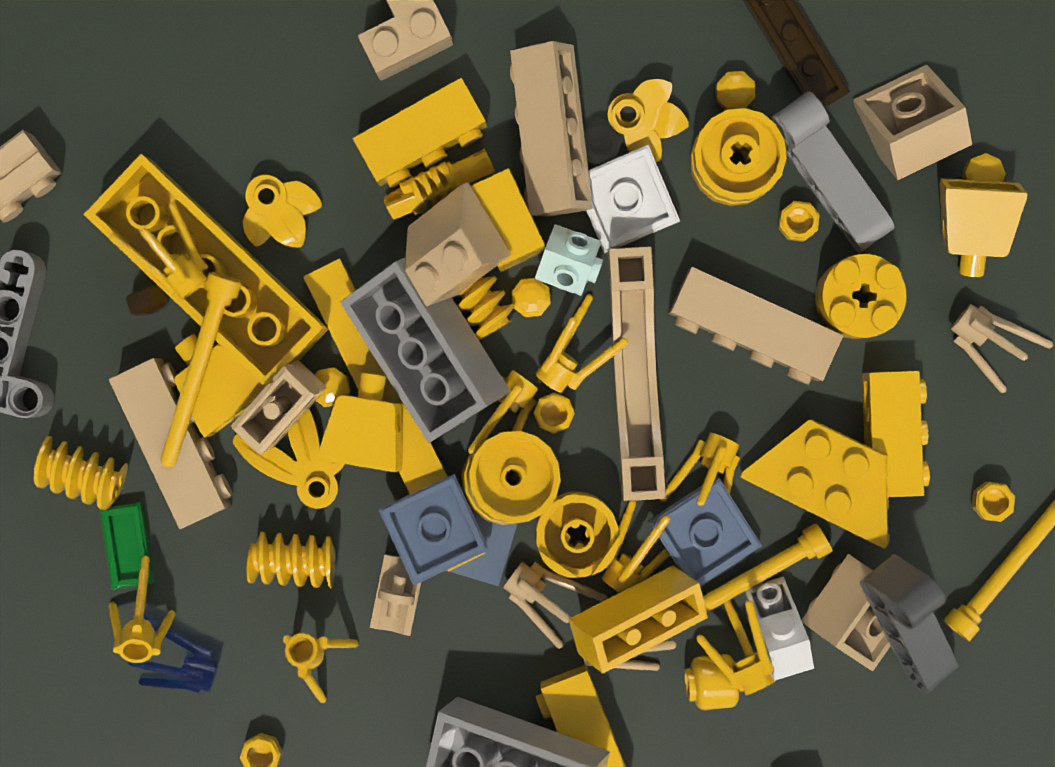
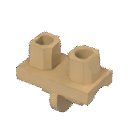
M384 554L370 628L410 636L422 582L413 586L400 556Z

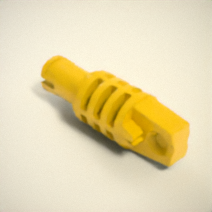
M484 148L458 162L451 164L450 161H444L436 167L429 168L426 172L418 173L419 175L399 183L400 188L384 196V203L393 220L412 212L414 215H417L438 204L462 184L472 183L496 171Z

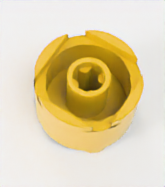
M871 254L853 255L833 264L819 279L815 291L816 310L824 323L831 330L850 339L874 337L892 329L902 316L906 305V287L899 268L884 258ZM862 288V293L868 296V301L862 303L859 307V300L852 299V293Z
M567 492L557 496L546 512L539 516L536 525V544L543 561L556 573L569 578L587 577L604 570L615 557L619 547V527L611 509L600 498L586 492ZM580 524L584 525V533L587 540L584 542L576 540L574 544L570 543V533L567 529L570 526L578 528Z

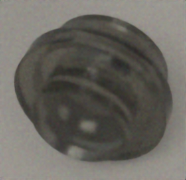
M596 123L584 130L588 162L595 165H603L612 161L617 156L620 148V139L617 132L611 126Z

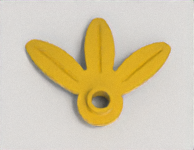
M310 409L288 431L290 444L297 461L276 446L261 455L238 434L234 436V446L250 465L271 478L286 484L296 485L300 500L308 507L315 509L324 508L335 500L338 494V482L334 475L345 464L317 459L320 441ZM314 481L321 482L325 487L324 494L320 496L312 494L310 484Z

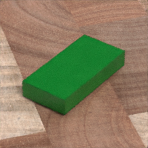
M143 502L113 506L107 510L99 509L112 590L138 586L143 556L150 558L148 584L155 583Z

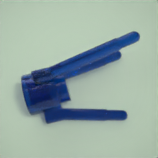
M144 615V619L149 621L155 632H157L161 624ZM170 629L165 637L195 655L194 658L186 656L182 668L151 661L142 663L128 662V665L179 677V680L140 678L138 683L141 686L183 689L200 693L201 690L210 693L219 665L218 660L210 658L212 650L200 647Z

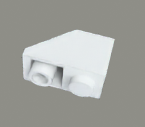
M784 576L757 584L746 590L747 600H751L754 604L768 657L775 669L772 672L775 680L814 669L810 641Z

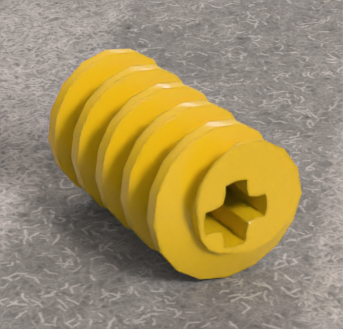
M496 276L481 277L462 292L452 297V299L462 298L457 305L461 313L471 312L466 319L469 326L479 325V329L475 333L479 341L514 320H508L507 318L514 309L513 304L502 306L498 304L506 294L505 291H490L491 286L497 280Z
M47 436L42 442L34 465V484L36 487L45 488L50 484L52 493L60 494L65 490L66 496L70 499H76L81 495L82 502L87 505L92 504L97 499L98 508L107 510L117 499L123 488L128 464L125 463L116 472L114 471L115 458L110 457L102 467L99 466L98 452H94L85 461L83 460V447L79 446L71 456L68 455V442L62 441L59 447L53 450V437Z
M260 532L256 543H251L247 558L248 583H254L260 573L262 582L269 585L276 574L279 584L285 586L293 574L297 587L304 586L308 576H310L311 584L314 588H319L326 577L328 586L332 589L335 574V548L331 536H326L322 547H317L314 535H310L306 545L301 546L298 534H293L289 545H285L282 533H277L273 543L268 544L266 533Z

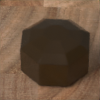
M158 285L135 291L125 298L130 314L135 316L156 314L165 309L170 303L168 295Z

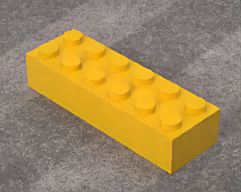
M140 154L84 215L109 239L111 235H117L167 276L163 271L167 266L151 248L140 231L142 228H147L174 260L182 255L188 261L191 260L168 209L169 203H175L199 256L208 266L203 271V274L208 277L209 272H216L242 282L237 299H232L231 305L225 306L215 340L257 381L266 387L285 365L291 364V362L296 360L299 361L329 330L328 327L152 159ZM133 261L200 326L202 325L209 300L206 298L208 291L204 289L205 284L181 300L176 293L171 296L158 280Z

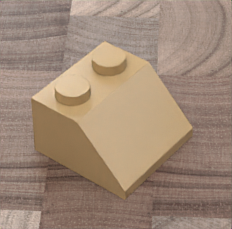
M927 64L853 99L854 106L879 158L897 180L973 145L966 107Z
M468 182L462 184L408 226L405 272L426 307L456 296L511 256Z
M848 554L844 561L834 569L831 579L819 596L810 603L807 613L801 621L833 646L873 672L891 646L860 585V581L873 570Z

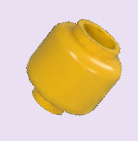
M720 654L736 672L738 669L734 659L728 654ZM709 656L694 658L690 668L684 670L688 701H695L696 706L701 710L735 707L738 703L740 692H744L742 687L733 690L727 676Z

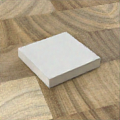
M649 145L588 171L593 209L586 211L597 238L601 241L600 245L604 253H608L609 249L620 248L681 222Z

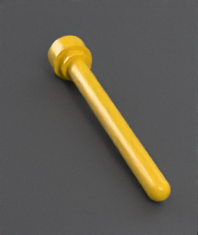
M209 272L204 289L208 291L206 298L209 300L160 457L161 464L168 468L173 467L177 463L225 306L231 305L232 299H237L242 284L240 280L224 274Z
M1055 500L966 606L962 604L958 610L953 608L943 620L947 626L966 641L970 642L980 630L978 624L982 619L979 616L1055 526Z
M815 523L802 530L803 535L797 538L798 543L705 594L703 600L706 612L713 610L805 557L809 560L815 556L820 559L833 552L818 524Z

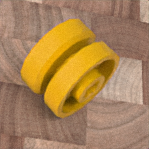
M747 108L726 110L711 118L696 137L690 154L691 175L699 190L712 201L728 206L749 204L768 192L782 176L787 159L785 140L777 125L763 113ZM734 152L742 155L743 164L741 161L737 165L731 162L730 157Z
M522 431L501 432L484 441L474 454H469L466 458L461 474L463 494L471 509L484 520L500 525L529 522L545 513L556 499L561 482L559 463L551 448L537 436ZM510 470L514 472L512 479L517 482L515 486L509 485L505 479L506 473Z

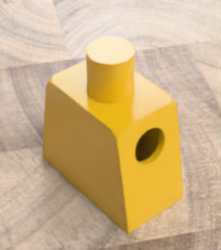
M940 178L943 244L948 253L961 255L959 267L961 275L982 277L984 276L986 256L1006 257L1009 254L1027 200V192L1020 183Z
M195 334L187 337L175 347V350L188 367L197 342ZM220 344L212 348L192 412V417L204 438L215 435L240 416L265 388ZM188 367L173 378L180 393Z
M361 373L358 396H337L318 451V460L391 472L402 471V404L383 401L386 376Z

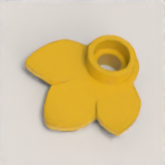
M662 79L646 80L633 93H624L614 98L608 108V121L615 131L624 134L627 149L633 152L649 145L656 162H659L662 157L661 138L677 135L689 126V122L681 109L667 102L672 92L671 82ZM626 106L633 107L636 111L635 118L630 121L622 119L620 116L622 108Z
M263 174L256 176L248 183L245 191V198L249 208L243 218L244 233L255 247L262 245L270 236L285 246L301 247L306 236L303 215L321 208L320 198L308 185L300 181L282 183L277 177ZM264 188L271 189L274 192L273 200L269 203L261 202L258 199L260 190Z

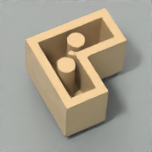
M386 0L394 18L358 35L380 81L453 46L451 35L434 0Z

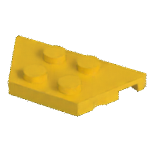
M813 419L805 422L744 470L740 478L884 549L887 548L890 542L887 509H889V495L887 491L888 456Z

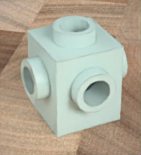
M555 224L535 279L581 296L586 282L595 283L603 260L597 258L596 255L601 241Z

